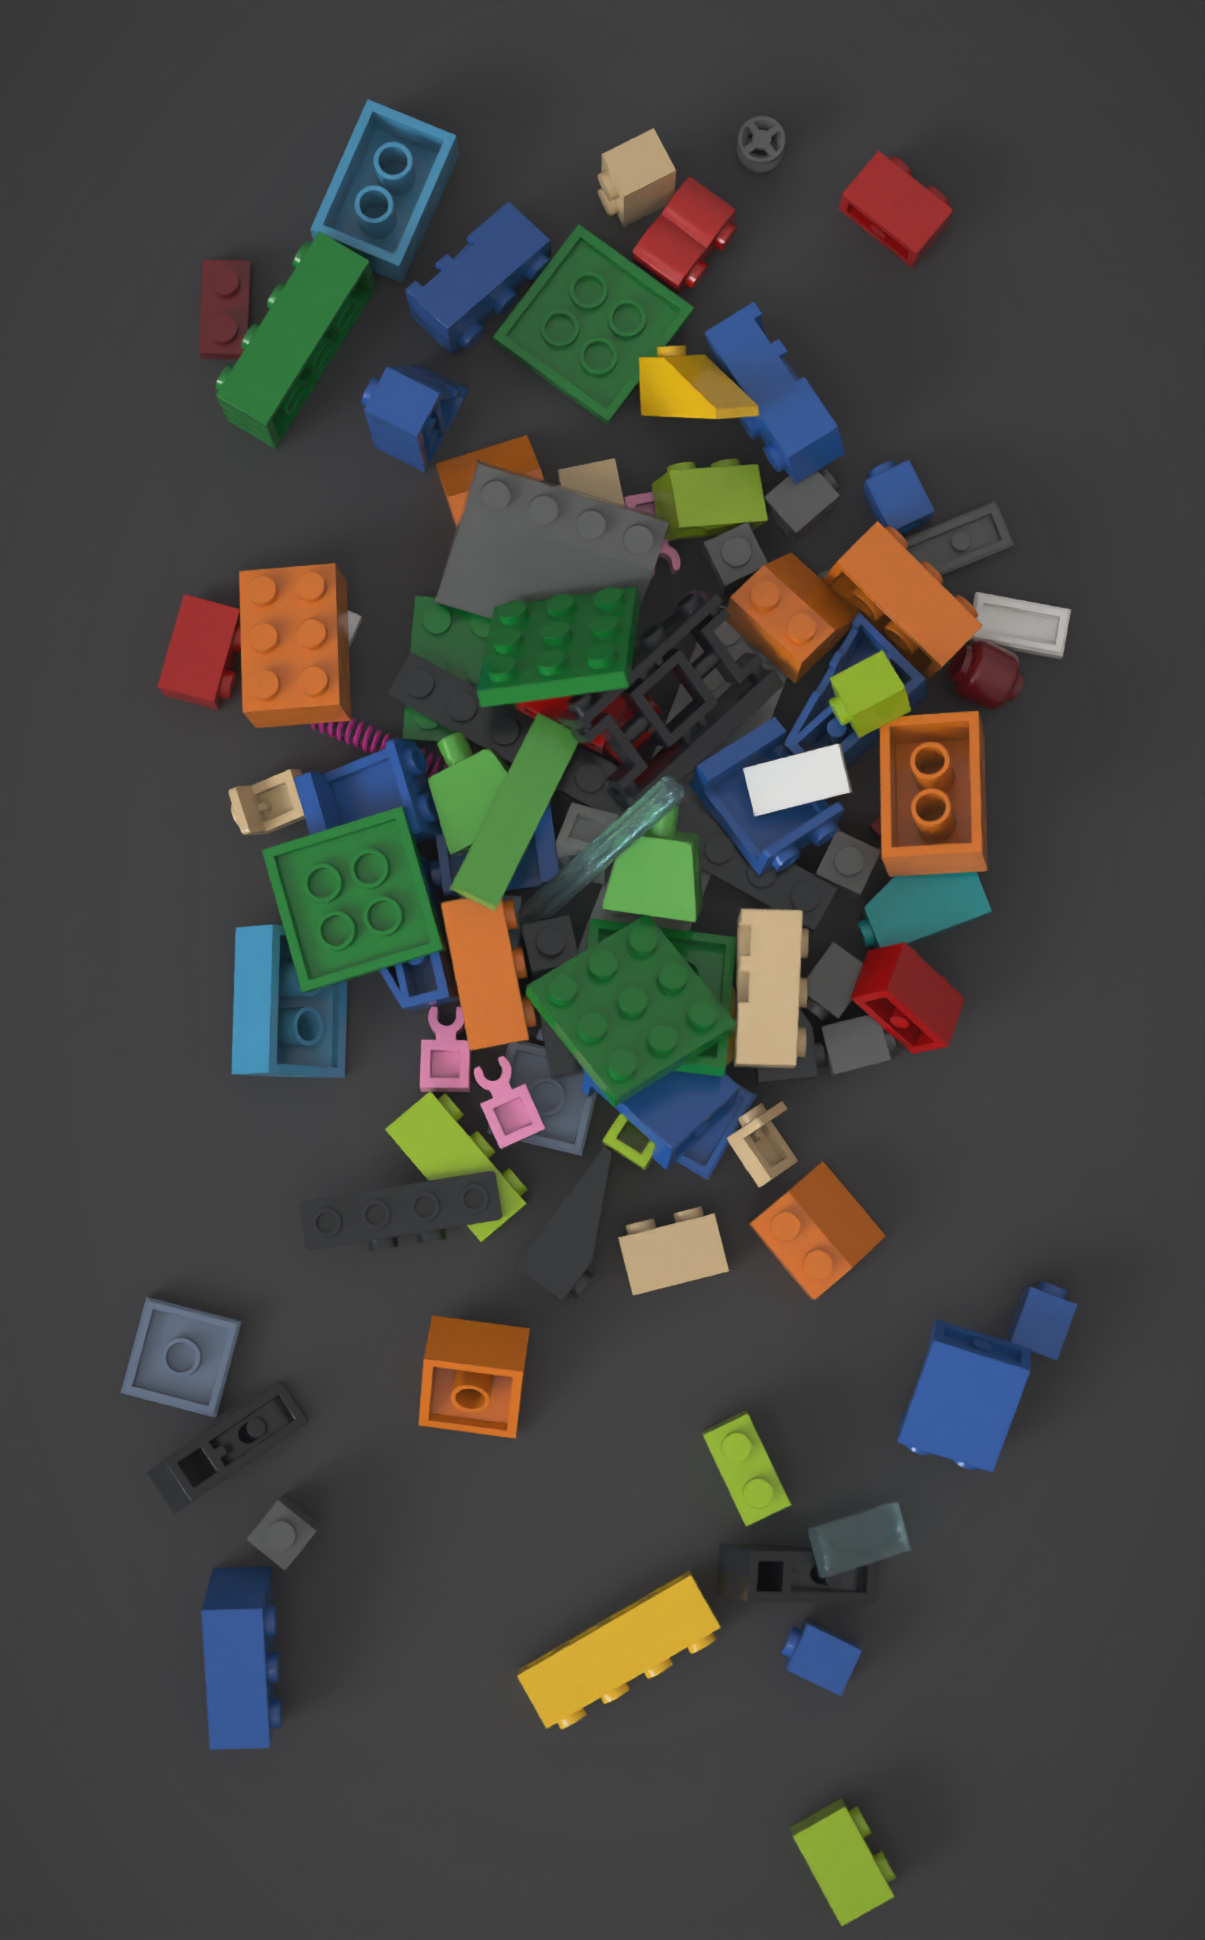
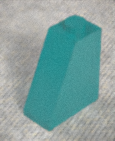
M977 872L894 876L862 909L860 913L863 920L856 923L866 949L872 947L877 949L902 942L909 946L983 918L992 910Z

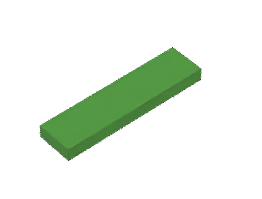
M537 713L451 885V890L493 911L497 909L579 743L573 737L571 729Z

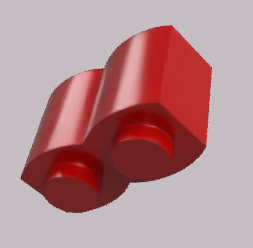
M689 177L671 198L661 215L642 236L632 251V262L677 295L686 286L694 289L709 268V265L704 262L715 248L723 251L734 237L738 229L733 225L736 218V210L692 177Z

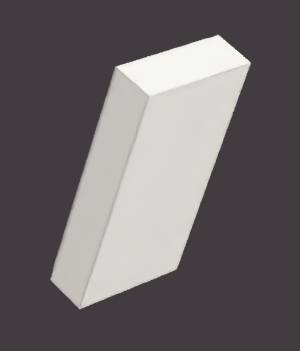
M980 592L975 593L972 606L978 613L976 619L983 626L967 642L972 643L975 640L983 639L1007 650L1056 659L1063 657L1071 609Z
M841 744L743 768L754 816L852 792Z

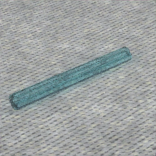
M673 777L662 778L520 907L519 912L516 913L518 923L523 925L550 919L680 803L681 797L685 793L682 785L677 784Z

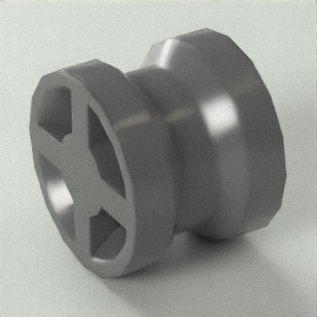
M755 116L743 124L738 134L737 159L746 171L756 175H764L774 171L781 164L786 143L785 132L782 126L775 119L767 116ZM755 150H764L766 152V155L764 153L753 152Z

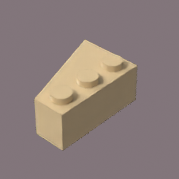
M742 909L737 919L735 1022L737 1025L735 1028L734 1067L794 1068L797 1057H805L806 1027H798L799 1007L806 1008L807 978H800L801 958H807L808 929L802 928L803 910Z

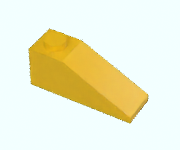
M686 345L657 346V356L639 357L641 416L704 419L759 416L758 405L706 355H686Z

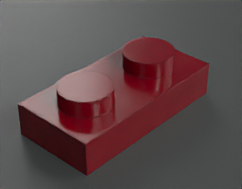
M203 259L199 355L201 358L239 359L244 349L241 348V344L250 328L253 271L251 261Z

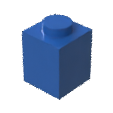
M890 460L868 472L870 478L865 480L862 494L876 522L878 521L884 528L890 526L901 535H904L931 521L935 511L909 460L897 466L894 460Z
M1040 1281L1037 1289L1024 1286L1005 1341L1031 1348V1352L1058 1360L1078 1304L1065 1300L1068 1291L1055 1285Z
M804 1619L800 1629L795 1626L791 1627L780 1653L787 1656L784 1662L786 1670L841 1696L861 1655L862 1649L859 1644L808 1619Z

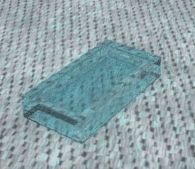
M889 1502L807 1528L820 1577H830L911 1550L898 1502Z

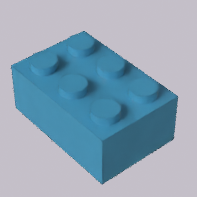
M367 99L311 226L310 231L313 240L320 231L369 260L373 272L404 283L459 157L457 135Z

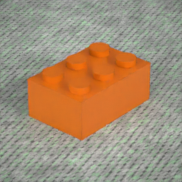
M877 521L835 563L823 581L853 609L860 612L927 681L983 625L976 619L978 613L970 602L959 595L954 597L941 584L943 578L931 564L926 561L919 563L906 550L908 543L897 530L890 526L884 528Z
M336 563L239 571L242 708L244 715L255 728L351 721L347 581Z
M979 711L900 716L880 727L881 852L889 877L988 871L985 739Z
M467 897L443 901L441 906L470 1051L528 1040L529 1027L537 1026L534 1005L526 995L522 996L519 979L526 978L528 973L523 947L513 948L510 930L518 928L513 898L504 900L502 897L495 911Z

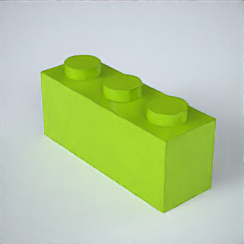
M429 1091L385 1130L429 1181L487 1171L495 1172L502 1218L497 1221L467 1225L480 1242H484L527 1205L521 1195L528 1189L510 1168L501 1173L490 1161L489 1158L496 1153L495 1150L478 1131H475L471 1136L467 1134L457 1122L464 1114L446 1093L438 1099Z

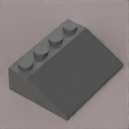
M477 460L435 602L491 619L494 606H501L510 601L530 602L550 599L558 594L579 595L598 592L607 587L622 589L637 586L642 604L669 522L664 517Z

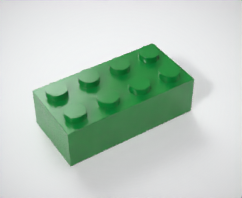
M320 231L312 243L306 241L300 247L293 261V267L296 269L286 284L280 282L274 288L267 302V308L270 309L260 325L254 323L249 328L241 344V348L244 349L243 353L235 365L228 364L223 369L215 386V389L218 390L216 397L227 421L275 450L376 292L369 260Z

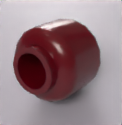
M983 639L975 640L969 646L964 644L954 655L948 671V679L953 681L955 695L989 710L998 709L1007 700L1014 701L1024 683V675L1019 673L1020 661L1017 654Z

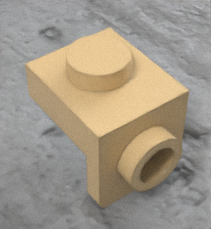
M289 769L251 786H236L229 789V796L232 802L231 813L243 835L269 834L305 819L294 781L295 777L302 775L300 769Z
M783 1101L768 1111L760 1103L738 1118L742 1128L726 1138L759 1188L798 1162L771 1121L787 1110Z

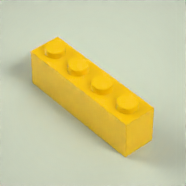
M688 1570L519 1668L517 1677L546 1729L558 1723L561 1729H564L587 1714L583 1707L599 1698L602 1699L604 1704H607L630 1690L627 1682L644 1673L647 1679H650L673 1665L670 1657L688 1648L690 1654L714 1642L716 1637L713 1632L721 1628L720 1623L691 1571Z

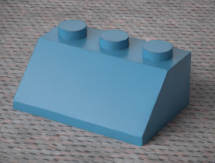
M269 924L237 927L235 933L232 1074L267 1077L345 1078L347 981L309 993H303L283 925Z

